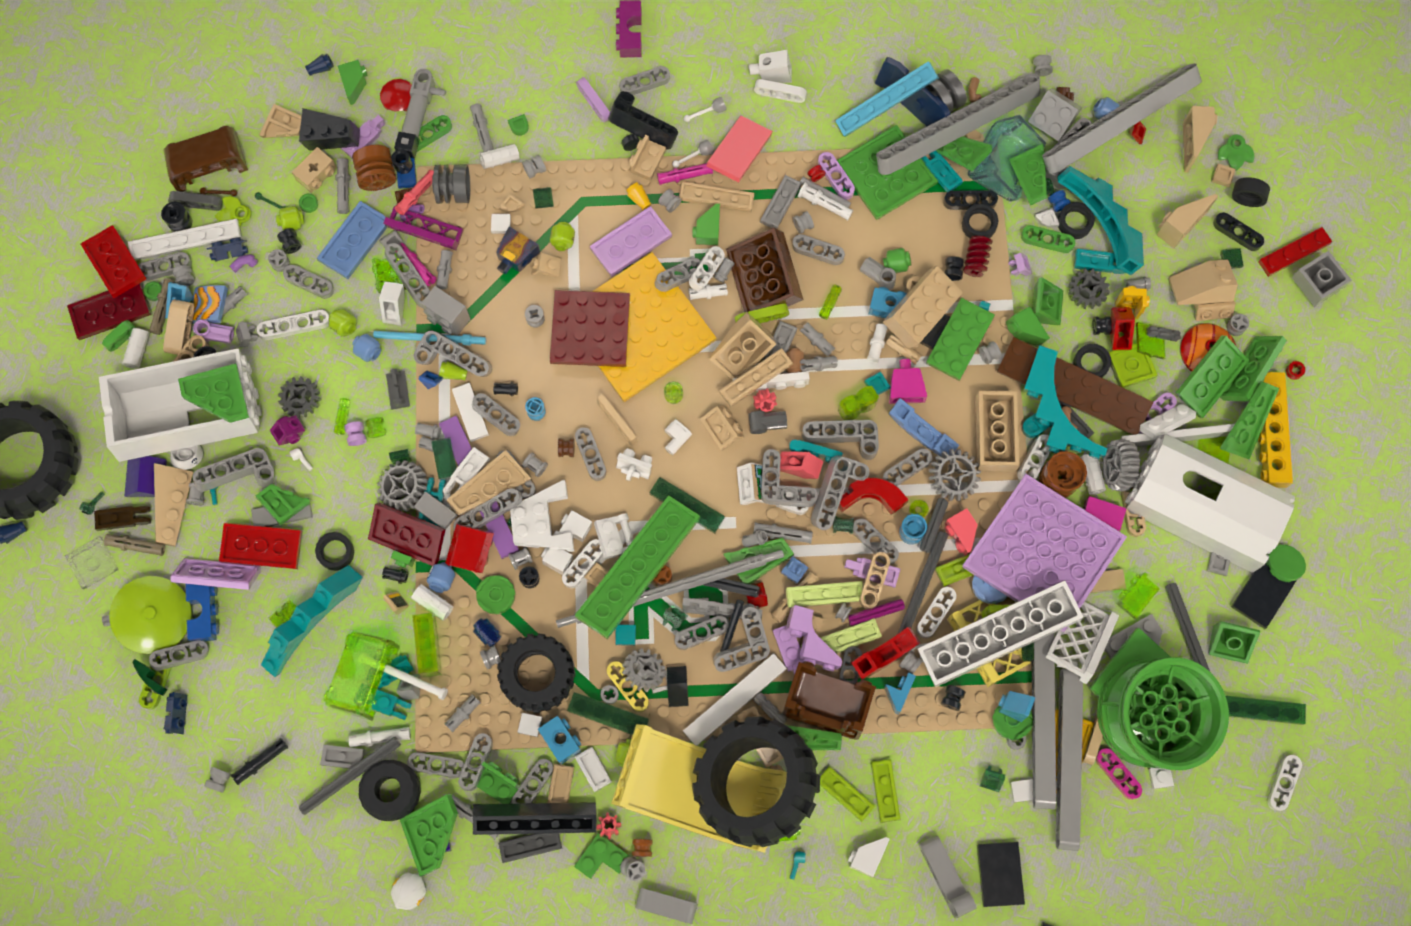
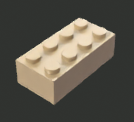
M936 266L928 270L885 318L883 323L909 349L918 345L963 292Z
M978 391L975 398L977 463L979 464L977 470L1016 472L1019 467L1017 391Z

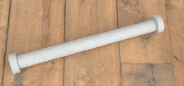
M365 652L359 658L360 664H367L437 695L441 700H444L447 696L448 689L444 687L441 689L373 659Z

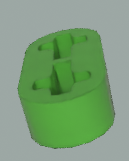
M129 320L122 322L104 338L103 346L110 352L115 351L129 339L132 329L136 328V326Z

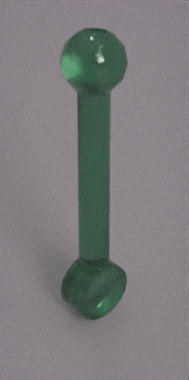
M260 192L255 193L256 200H263L279 209L287 207L263 197Z

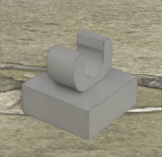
M246 322L238 323L236 328L240 348L248 347L250 341L254 342L258 339V335H251L249 333L254 332L256 327L253 325L247 326Z

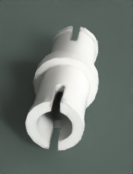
M707 284L700 291L689 288L690 300L727 296V285L710 286Z
M876 324L874 336L870 340L871 347L867 360L873 363L879 362L881 350L885 345L884 338L888 328L884 324Z

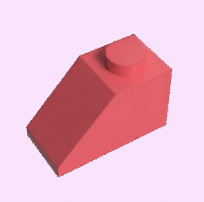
M781 451L780 471L804 479H818L824 461L810 452Z

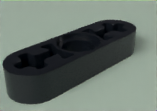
M949 191L946 193L943 203L950 210H968L969 207L979 204L981 197V204L994 208L997 204L998 196L994 191ZM972 196L976 202L969 204L966 202V197ZM950 197H953L955 203H951ZM987 197H990L991 203H988Z
M1225 212L1219 213L1214 219L1213 225L1215 229L1248 250L1258 251L1263 246L1264 237L1260 233ZM1222 219L1225 220V223L1223 225L1220 224ZM1235 228H1240V229H1242V230H1243V235H1242V236L1236 235V234L1234 233V229H1235ZM1254 239L1257 240V243L1255 245L1252 244Z

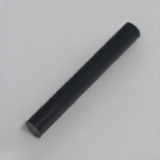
M742 600L736 601L720 652L730 647L744 605Z

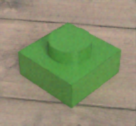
M393 551L391 555L396 565L406 568L407 565L413 567L415 559L396 551Z

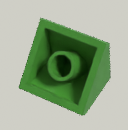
M1043 277L1038 279L1034 287L1032 310L1041 324L1061 325L1064 290Z
M1220 621L1212 628L1208 653L1211 656L1248 664L1260 635V630Z

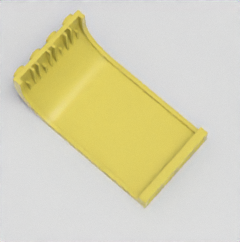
M636 724L611 804L724 843L765 853L768 846L753 845L748 847L736 844L719 835L714 828L706 824L700 815V805L694 801L692 784L697 782V775L693 773L697 757L702 759L707 749L653 730L652 727ZM737 760L730 770L726 785L727 798L732 810L737 816L742 817L760 815L769 810L782 795L786 785L787 772L758 767Z

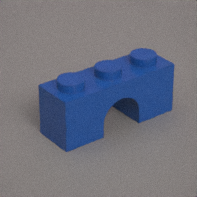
M185 584L186 601L190 604H201L202 613L198 618L187 620V640L191 642L197 640L204 642L217 640L216 635L219 634V625L216 623L218 605L215 603V596L218 593L217 587Z

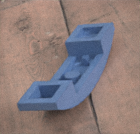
M901 398L898 399L888 413L909 435L941 457L943 451H946L949 455L950 449H953L955 452L959 447V444L946 434H941L914 412L915 409Z

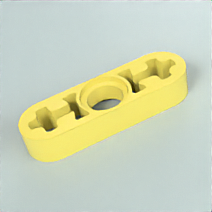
M620 662L610 663L607 667V674L611 681L636 712L645 711L649 706L648 697L641 689L640 693L636 695L640 700L645 699L643 702L644 706L642 708L641 706L636 707L635 698L629 699L628 697L635 694L637 686L634 685L631 692L623 691L622 685L627 682L625 681L627 677L623 678L618 684L616 681L620 680L616 674L611 675V673L613 672L612 667H620L619 672L624 677L625 674H622L625 668Z

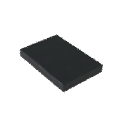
M1267 563L1252 573L1231 606L1263 629L1268 627L1296 581L1284 582L1277 579L1270 572L1271 569L1269 565L1267 566Z
M1019 842L978 844L977 851L983 907L1025 905Z

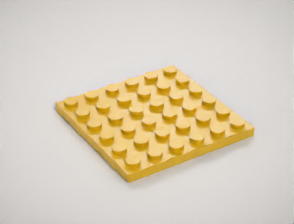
M653 252L592 291L630 293L626 367L598 366L623 402H626L717 341L716 336L678 286L666 292L659 291L655 287V280L658 274L666 270Z

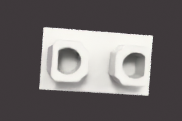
M628 448L623 454L619 453L616 468L621 469L622 473L627 474L626 480L631 481L632 477L649 479L652 457L643 455L641 460L635 458V452Z

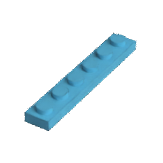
M928 61L835 121L843 136L846 137L939 77L931 62Z

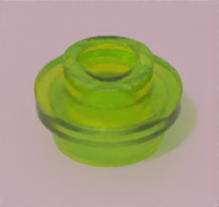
M915 500L911 503L909 512L910 514H918L925 518L929 512V507L923 500ZM920 507L922 512L917 513L915 508Z

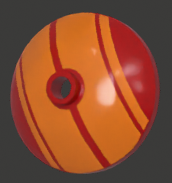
M1210 323L1199 324L1189 329L1183 336L1180 344V355L1185 366L1192 372L1211 349L1209 344L1214 345L1221 335L1227 336L1236 345L1234 338L1227 330Z

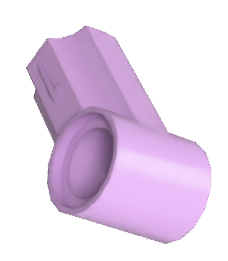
M198 320L193 326L195 334L202 336L206 341L211 340L231 344L233 341V327L209 323L206 320ZM203 328H208L205 333H200Z

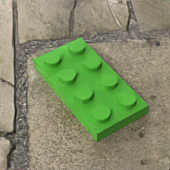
M961 298L926 364L960 381L995 314Z
M1221 335L1176 391V394L1189 408L1196 412L1198 417L1204 418L1248 363L1249 359L1227 336Z
M1255 336L1244 354L1249 359L1248 363L1220 398L1223 401H1250L1260 383L1264 381L1265 376L1273 366L1287 340L1283 336Z

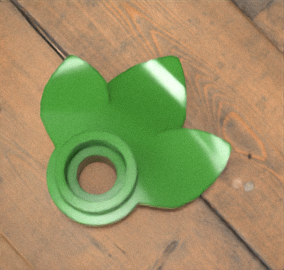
M1238 134L1230 136L1227 144L1221 146L1218 151V160L1227 159L1230 167L1236 169L1235 171L1244 164V161L1253 163L1255 158L1252 147L1247 145L1243 136ZM1235 140L1239 142V146H1235Z

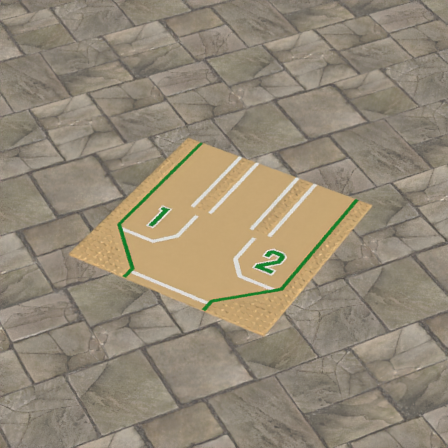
M986 143L992 145V152L973 171L943 156L963 180V183L952 191H994L998 196L997 204L993 209L998 215L999 222L996 232L990 238L993 240V243L989 245L992 248L988 252L990 253V258H987L989 264L984 265L988 270L982 272L984 274L982 277H972L963 271L970 239L962 229L963 217L967 210L947 209L943 203L947 192L939 183L878 220L875 219L854 190L853 197L847 200L851 202L849 209L853 210L848 221L818 204L812 205V202L803 197L799 198L798 194L803 186L801 185L778 230L784 232L804 300L789 306L790 314L787 317L761 323V325L772 336H774L780 321L797 327V332L789 349H800V351L804 352L805 360L814 359L816 356L827 357L800 332L801 328H804L803 326L809 323L835 347V350L828 357L836 356L838 362H833L832 364L837 363L838 365L836 368H826L822 371H806L809 372V385L802 388H795L794 386H789L782 390L768 388L770 393H775L777 405L774 406L772 411L765 413L786 411L787 429L767 430V432L762 434L750 433L748 414L751 412L761 411L760 408L755 409L753 396H756L758 391L755 390L730 407L720 394V390L733 382V380L709 359L736 323L735 316L744 313L732 268L727 276L728 280H725L724 283L714 278L715 274L707 283L710 286L726 284L727 296L690 300L689 288L691 287L689 281L678 286L716 336L717 341L626 402L622 401L598 366L550 364L555 290L592 292L651 252H653L665 270L691 258H697L701 261L713 246L720 247L724 251V258L729 259L726 249L771 229L760 223V220L785 175L799 182L802 177L811 181L812 177H809L807 173L811 168L818 165L820 154L829 152L838 160L855 149L762 152L758 154L739 183L713 170V174L680 180L679 183L670 182L659 185L657 173L673 171V168H675L672 165L673 161H679L686 157L663 156L651 181L631 173L630 158L543 161L546 171L537 173L531 179L527 176L522 162L505 163L483 169L481 164H467L470 173L469 203H456L454 195H451L450 204H446L444 198L442 204H436L431 184L418 199L417 204H422L425 207L424 212L420 215L462 228L464 231L457 250L416 237V255L418 260L436 277V282L433 285L431 284V286H427L431 291L437 283V266L440 264L441 251L448 250L453 252L450 266L452 272L449 274L448 288L441 290L465 305L468 311L470 321L458 336L471 334L474 337H486V345L471 344V346L462 345V343L458 344L490 362L492 372L487 377H480L468 371L465 381L443 379L435 387L427 389L418 379L425 371L439 375L442 361H449L457 366L459 365L439 353L429 365H422L416 362V425L419 422L431 426L437 425L441 428L439 423L457 416L471 448L475 447L490 458L486 466L496 458L499 452L504 450L511 452L522 469L531 477L536 494L565 480L568 499L548 503L552 536L556 530L560 531L563 526L561 524L562 519L566 514L569 515L571 511L592 521V527L583 542L573 538L575 551H567L573 555L570 565L590 541L599 540L594 526L596 520L627 513L629 517L628 524L634 540L668 495L700 515L698 523L665 564L672 572L671 582L728 565L729 563L723 554L746 548L742 543V538L745 535L753 534L755 522L812 531L813 535L811 544L784 539L793 551V557L808 567V570L798 584L781 574V571L791 558L751 583L763 582L766 591L768 606L759 609L762 610L761 621L770 648L769 655L762 660L726 672L718 671L713 663L714 656L720 652L726 633L687 650H680L676 647L674 639L678 632L716 617L683 613V597L715 601L723 604H736L737 600H742L744 605L748 604L746 595L700 585L633 606L619 625H636V646L616 645V629L606 639L584 623L577 624L576 622L560 628L557 626L556 620L575 615L574 613L581 608L596 587L584 578L577 587L567 588L562 581L561 574L543 565L542 557L535 558L532 547H527L533 562L520 565L515 570L509 556L501 559L494 542H492L488 553V564L484 567L483 573H475L451 566V569L456 574L451 588L443 593L431 590L454 606L447 619L442 621L416 602L415 674H419L420 679L441 689L443 687L448 689L447 696L444 700H441L437 695L420 688V697L415 699L416 752L470 751L474 738L481 733L491 737L493 741L491 750L549 748L540 732L538 737L518 733L522 713L542 717L541 726L556 716H559L560 719L565 718L571 727L568 729V732L571 736L576 735L582 744L580 746L618 745L620 742H626L627 738L632 739L636 724L652 727L653 730L686 742H691L683 730L772 654H775L784 665L773 630L786 626L789 614L781 623L775 621L771 614L782 604V600L787 598L785 590L787 587H797L809 572H812L819 579L815 585L863 581L864 585L865 579L853 575L854 570L844 568L847 559L855 562L857 558L871 560L875 555L852 532L853 524L858 519L867 520L899 552L897 561L890 565L900 568L896 587L883 585L879 601L874 607L902 599L905 609L876 618L875 620L882 637L857 647L862 651L863 655L898 634L930 554L920 550L922 540L914 545L904 543L900 538L899 529L904 518L911 514L922 516L928 526L937 500L941 498L943 492L941 491L939 494H936L935 491L938 487L932 488L931 484L935 483V481L929 480L930 476H934L933 473L929 472V469H935L931 463L933 461L938 462L935 458L938 455L909 435L888 414L895 405L889 404L890 389L874 398L864 383L866 379L881 371L889 385H891L893 369H900L899 361L907 358L903 355L900 356L899 352L886 343L891 335H895L888 328L879 362L873 363L867 360L871 347L870 340L874 336L876 324H884L885 318L868 315L874 288H879L880 286L862 273L860 268L869 257L884 266L883 258H886L887 251L904 248L910 253L912 265L909 266L908 271L896 274L895 286L889 291L905 292L907 281L911 277L917 276L921 278L928 270L936 266L945 272L947 269L945 266L946 258H963L964 265L961 268L963 279L952 281L963 293L945 314L951 317L961 298L977 306L982 301L991 304L988 311L995 314L960 381L926 364L933 351L932 349L920 343L911 347L922 355L916 365L911 362V368L921 369L927 399L925 403L907 404L914 408V412L941 434H946L958 443L959 447L957 450L961 449V456L964 452H968V459L973 456L975 458L972 461L973 464L977 463L975 398L978 391H1017L1019 467L1016 472L981 471L980 474H976V477H980L981 481L975 482L979 487L977 489L972 488L974 491L973 495L968 494L967 499L961 496L960 501H956L955 496L953 501L948 500V495L944 498L949 504L938 532L943 531L947 533L945 530L947 519L967 508L978 524L972 546L973 551L1020 483L1017 473L1027 455L1026 437L1022 432L1024 416L1021 384L997 373L1014 337L1009 332L1005 323L1014 315L999 152L996 143ZM927 154L926 157H927L929 160H932V158L930 157V155ZM696 155L681 163L677 169L705 164L712 155ZM823 159V163L829 165L830 160ZM448 165L450 172L453 173L454 165ZM419 166L417 168V183L429 170L434 171L435 166ZM834 172L831 174V177L834 180H838L841 178V174ZM825 176L819 181L814 182L838 195ZM682 181L754 193L751 212L720 207L718 245H696V238H693V227H697V219L713 206L681 201L680 205L673 212L669 213L666 207L660 205L658 201L668 189H671L675 196H679ZM638 182L643 186L652 204V209L672 233V237L611 277L591 251L590 246L643 211L627 196L628 193L626 192L632 184ZM843 186V192L849 193L850 189H845ZM509 194H512L525 204L521 210L513 213L499 210L500 204ZM950 197L951 203H955L953 197ZM966 197L967 203L974 204L976 202L974 197ZM990 197L986 198V200H988V203L992 202V200H990ZM807 211L813 220L814 228L806 229L801 234L841 247L845 252L843 262L840 265H832L795 252L792 247L793 239L800 234L795 228L794 216H801L803 212ZM492 214H510L511 228L539 244L540 253L560 258L559 276L554 278L541 273L535 276L531 275V262L520 272L511 267L506 275L501 273L497 269L501 261L498 259L496 252L505 234L491 233ZM974 214L971 216L969 224L974 230L982 232L990 228L991 221L983 214ZM417 218L416 227L424 226L421 219ZM559 222L569 223L575 230L573 246L565 251L556 250L550 243L552 227ZM436 224L428 227L429 231L433 233L441 231ZM450 230L445 235L455 240L457 231ZM800 241V243H798V247H802V245H804V241ZM815 246L813 251L816 254H821L824 249L821 246ZM827 249L826 257H828L829 249ZM835 253V255H833V258L837 259V257H839V253ZM714 254L711 260L714 261L717 255ZM704 264L703 269L706 272H711L710 267ZM674 272L676 277H684V275L681 272ZM702 276L697 278V283L703 278ZM889 277L883 278L885 281H891V280H892V279L889 278ZM416 280V287H418L419 282ZM421 294V301H423L426 297ZM886 301L888 306L895 305L892 301ZM416 304V333L425 334L428 331H435L442 335H449L441 329L442 326L436 323L434 325L426 319L427 315L423 312L424 309ZM531 305L540 306L543 310L545 321L540 327L533 328L526 321L525 311ZM416 341V348L420 341ZM994 341L998 345L1002 357L998 360L993 359L991 363L986 364L980 356L979 347H986L990 342ZM449 344L446 347V353L451 354L453 346ZM426 351L420 355V359L425 361L428 358ZM464 354L462 362L464 364L468 363L470 357L468 354ZM477 363L473 365L480 368V372L485 371V368L483 367L484 365H479ZM511 381H514V383L518 384V394L513 397L507 394L494 395L493 386L495 382L511 383ZM470 383L474 396L480 393L487 395L519 420L520 428L518 433L514 436H507L483 418L489 436L471 442L452 389ZM603 393L637 436L638 442L632 446L628 443L598 405L597 397ZM533 397L540 398L546 409L545 417L539 421L531 420L525 409L526 402ZM478 401V406L484 405V401ZM716 406L727 407L732 413L731 417L734 422H737L743 429L744 438L737 439L724 450L719 449L700 420ZM492 411L491 417L499 419L501 418V413L499 411ZM676 419L692 435L674 455H671L666 451L665 447L672 438L664 430ZM874 421L878 427L879 448L876 457L872 460L862 458L859 442L812 443L843 453V457L866 464L869 468V476L867 478L883 479V475L887 470L920 449H927L932 454L929 466L897 486L908 498V502L892 515L879 501L866 498L859 500L842 513L838 509L832 526L827 530H821L811 523V516L815 505L809 507L804 515H797L780 509L776 505L761 502L740 505L737 467L748 463L762 465L764 453L770 449L778 451L779 454H781V451L791 452L789 449L790 441L794 439L804 441L802 439V430L807 422ZM513 423L511 425L508 424L507 428H514L515 425ZM580 428H588L593 435L606 468V476L603 480L595 481L591 479L575 439V433ZM846 428L844 430V432L848 435L854 433V431L851 428ZM871 428L863 429L866 434L873 433ZM832 429L825 430L828 435L835 434ZM442 430L440 437L434 439V441L438 442L440 440L445 444L441 455H434L432 451L420 448L418 445L423 435L416 434V466H420L422 471L426 473L425 478L427 480L429 477L434 478L435 484L432 492L437 493L441 479L446 480L447 485L451 475L458 468V464ZM808 430L810 435H813L812 430ZM582 433L579 439H583L585 446L589 445L587 442V436L589 435ZM559 438L564 440L574 438V458L569 456L558 457ZM864 447L867 452H874L873 447ZM628 448L635 452V458L641 460L643 455L652 457L649 479L632 477L631 481L626 480L627 474L622 473L621 469L616 468L619 453L623 454ZM588 450L585 456L588 459H593L596 456V452ZM532 452L540 461L548 463L546 470L540 477L535 476V473L529 468L522 466L524 460ZM920 454L919 460L915 462L917 468H919L917 464L920 461L926 462V455L922 456ZM770 456L769 467H773L774 458ZM818 457L824 461L818 479H804L780 471L779 485L810 487L815 489L819 495L829 463L825 462L824 458ZM842 460L841 463H838L837 465L839 470H841L844 466V462ZM949 460L943 465L941 474L948 472ZM956 460V463H958L962 470H967L963 463ZM595 462L593 463L595 470L593 474L596 473L598 476L600 475L601 470L598 469L597 464ZM910 464L902 466V470L905 473L913 471ZM860 466L855 469L856 476L861 473ZM954 471V473H951L947 476H952V478H956L963 474H958ZM899 472L893 477L888 475L887 481L895 483V478L900 475ZM767 473L769 481L776 479L775 474ZM969 476L962 478L960 490L966 486ZM848 477L843 494L847 492L850 494L848 491L849 485L857 481L856 479ZM837 479L832 480V488L837 486ZM942 480L946 487L954 490L949 481ZM455 483V486L448 494L444 493L443 505L456 514L457 512L448 504L447 499L460 487L458 483ZM525 484L521 485L524 490L522 493H531L530 488H527ZM772 486L769 487L770 498H772ZM511 493V498L507 501L510 500L514 502V497H516V495ZM807 494V500L811 501L812 497H810V494ZM830 497L825 500L826 507L831 504ZM416 510V518H419V513H420V512L417 511V510ZM508 511L503 516L512 533L510 511ZM478 512L475 518L477 522H481L483 518L480 512ZM458 514L445 531L438 564L446 562L455 531L453 527L454 522L460 517ZM820 518L819 522H824L825 519ZM616 524L623 548L627 547L621 524ZM486 525L479 528L481 530L488 531ZM857 525L858 532L863 531L864 533H866V536L864 537L865 539H867L869 534L873 533L871 530L869 531V533H867L864 530L865 525ZM948 535L936 567L965 556L957 550L955 546L956 541L953 536L950 537ZM768 536L767 542L780 538L774 537V539H770V537ZM872 537L870 544L877 547L881 544V540L878 537ZM884 544L883 547L879 550V552L884 550L886 554L889 556V558L894 559V553L892 551L888 553L884 549L887 545ZM593 545V552L590 555L588 554V552L586 553V555H588L592 559V561L595 559L592 557L594 552H600V545L596 547ZM518 546L520 551L523 550L524 546ZM603 555L597 563L609 572L620 556L605 559ZM878 557L875 559L876 562L883 563ZM417 559L416 589L421 584L430 589L427 577L432 566ZM581 559L578 562L579 568L586 569L589 566V561ZM533 567L537 570L540 582L535 588L528 589L522 585L519 580V573L523 568ZM574 567L575 573L573 576H567V583L571 581L574 583L576 581L575 575L578 573L581 576L582 573L578 572ZM934 571L911 628L921 644L933 642L954 632L947 618L952 613L979 601L972 590L974 575L945 586L955 590L956 600L934 634L929 638H922L917 633V625L939 591L944 588L936 571ZM737 574L725 577V579L741 582ZM496 575L507 578L513 584L516 593L512 607L505 613L498 615L483 611L478 605L476 590L480 582L486 577ZM652 581L646 590L658 586ZM870 581L873 586L879 585V583ZM947 592L946 594L942 593V595H944V598L940 604H942L943 606L947 599L952 600V598H950L951 594L949 592ZM866 594L864 602L871 605L874 602V597ZM1007 597L1004 601L995 605H1013L1017 602ZM860 602L846 603L847 607H852L849 615L867 610L861 606ZM843 603L804 607L814 610L813 616L824 619L819 633L820 638L852 627L849 624L848 616L844 622H841L840 618H835ZM988 603L981 604L980 612L989 606ZM934 607L931 609V614L933 617L939 618L942 616V611L940 608ZM970 612L962 614L966 621L974 622L975 614ZM978 615L977 621L981 620L982 616ZM742 619L738 620L729 649L748 643ZM930 619L925 626L921 625L923 633L931 632L929 627L933 621ZM716 621L717 624L714 627H711V624H708L707 626L710 628V634H714L713 629L715 628L723 630V625H725V623ZM753 627L750 630L751 636H757L760 633V628ZM698 628L696 631L697 637L705 638L707 630L705 628ZM693 631L689 632L690 637L688 638L681 636L678 643L687 645V640L691 638L692 642H695ZM532 633L533 635L540 633L545 634L547 637L551 636L565 646L573 660L575 670L573 689H570L567 699L564 698L561 701L562 704L558 707H552V710H542L540 713L524 711L507 699L500 688L497 678L498 665H492L491 669L487 670L480 651H487L491 646L495 645L499 656H501L502 652L507 651V646L510 643L514 644L519 637L525 638L527 634ZM802 636L801 638L796 637L800 649L803 643L804 636ZM1032 643L1022 647L1030 664L990 687H987L977 669L935 687L924 662H922L913 673L916 677L899 715L894 713L884 686L887 684L898 690L901 689L898 687L902 676L906 677L908 670L899 667V665L908 653L868 678L861 679L860 675H858L857 682L866 680L871 682L873 686H876L862 734L995 729L992 717L1002 695L1013 691L1032 696ZM758 646L757 651L759 653H762V646ZM640 648L643 649L644 653L649 649L652 656L656 653V659L663 660L660 665L665 666L664 670L667 667L686 666L689 706L669 707L668 690L653 693L651 688L648 692L641 688L648 697L649 706L643 712H636L609 678L607 667L612 662L623 664L629 654L634 650L638 652ZM751 648L748 649L751 656H753ZM918 648L914 649V655L920 658ZM740 651L737 653L736 658L743 660L747 653ZM845 651L837 654L842 659V662ZM855 651L848 654L851 660L850 664L845 663V666H853L851 662L858 658ZM1012 653L1010 663L1022 664L1023 661L1020 656ZM1009 654L998 659L1007 662ZM534 655L527 658L518 669L519 682L529 691L536 692L547 688L555 677V667L552 661L543 655ZM729 655L731 658V662H735L732 658V655ZM724 658L720 659L721 665H725ZM996 662L995 670L1000 676L1005 673L1006 665ZM815 664L814 667L818 673L839 679L841 667L834 671H828L823 669V666ZM614 666L612 667L613 672L611 675L616 674L620 680L616 681L619 684L627 675L622 677L619 672L621 668H615ZM786 669L760 692L766 697L767 701L769 700L780 711V714L783 713L794 678L793 670L788 672V669ZM846 670L843 676L846 680L851 681L854 679L855 674L852 670ZM666 677L662 679L663 682L656 688L667 685ZM627 681L623 683V691L631 692L634 686H630L632 682ZM611 685L618 690L619 698L614 704L603 702L601 690L605 686ZM947 685H953L966 691L964 698L961 699L959 711L951 710L941 705L942 698L946 696L945 690ZM637 690L634 695L629 696L628 698L631 699L632 697H634L636 700L635 706H641L642 708L644 706L643 702L645 701V699L643 698L640 700L637 697L636 694L640 693ZM614 691L605 692L604 695L607 696L605 699L614 698ZM473 695L481 704L472 711L468 720L465 719L452 732L444 723L457 711V707L460 708ZM753 698L712 734L717 737L723 732L722 726L734 720L740 722L737 714L755 705L761 717L770 721L774 719H771L761 709L762 706H758ZM789 718L784 723L789 726L825 731ZM559 734L556 737L557 744H563L566 741V735ZM710 734V735H709L705 740H703V741H708V739L712 736V734ZM486 738L483 741H479L481 745L480 751L483 746L488 745Z

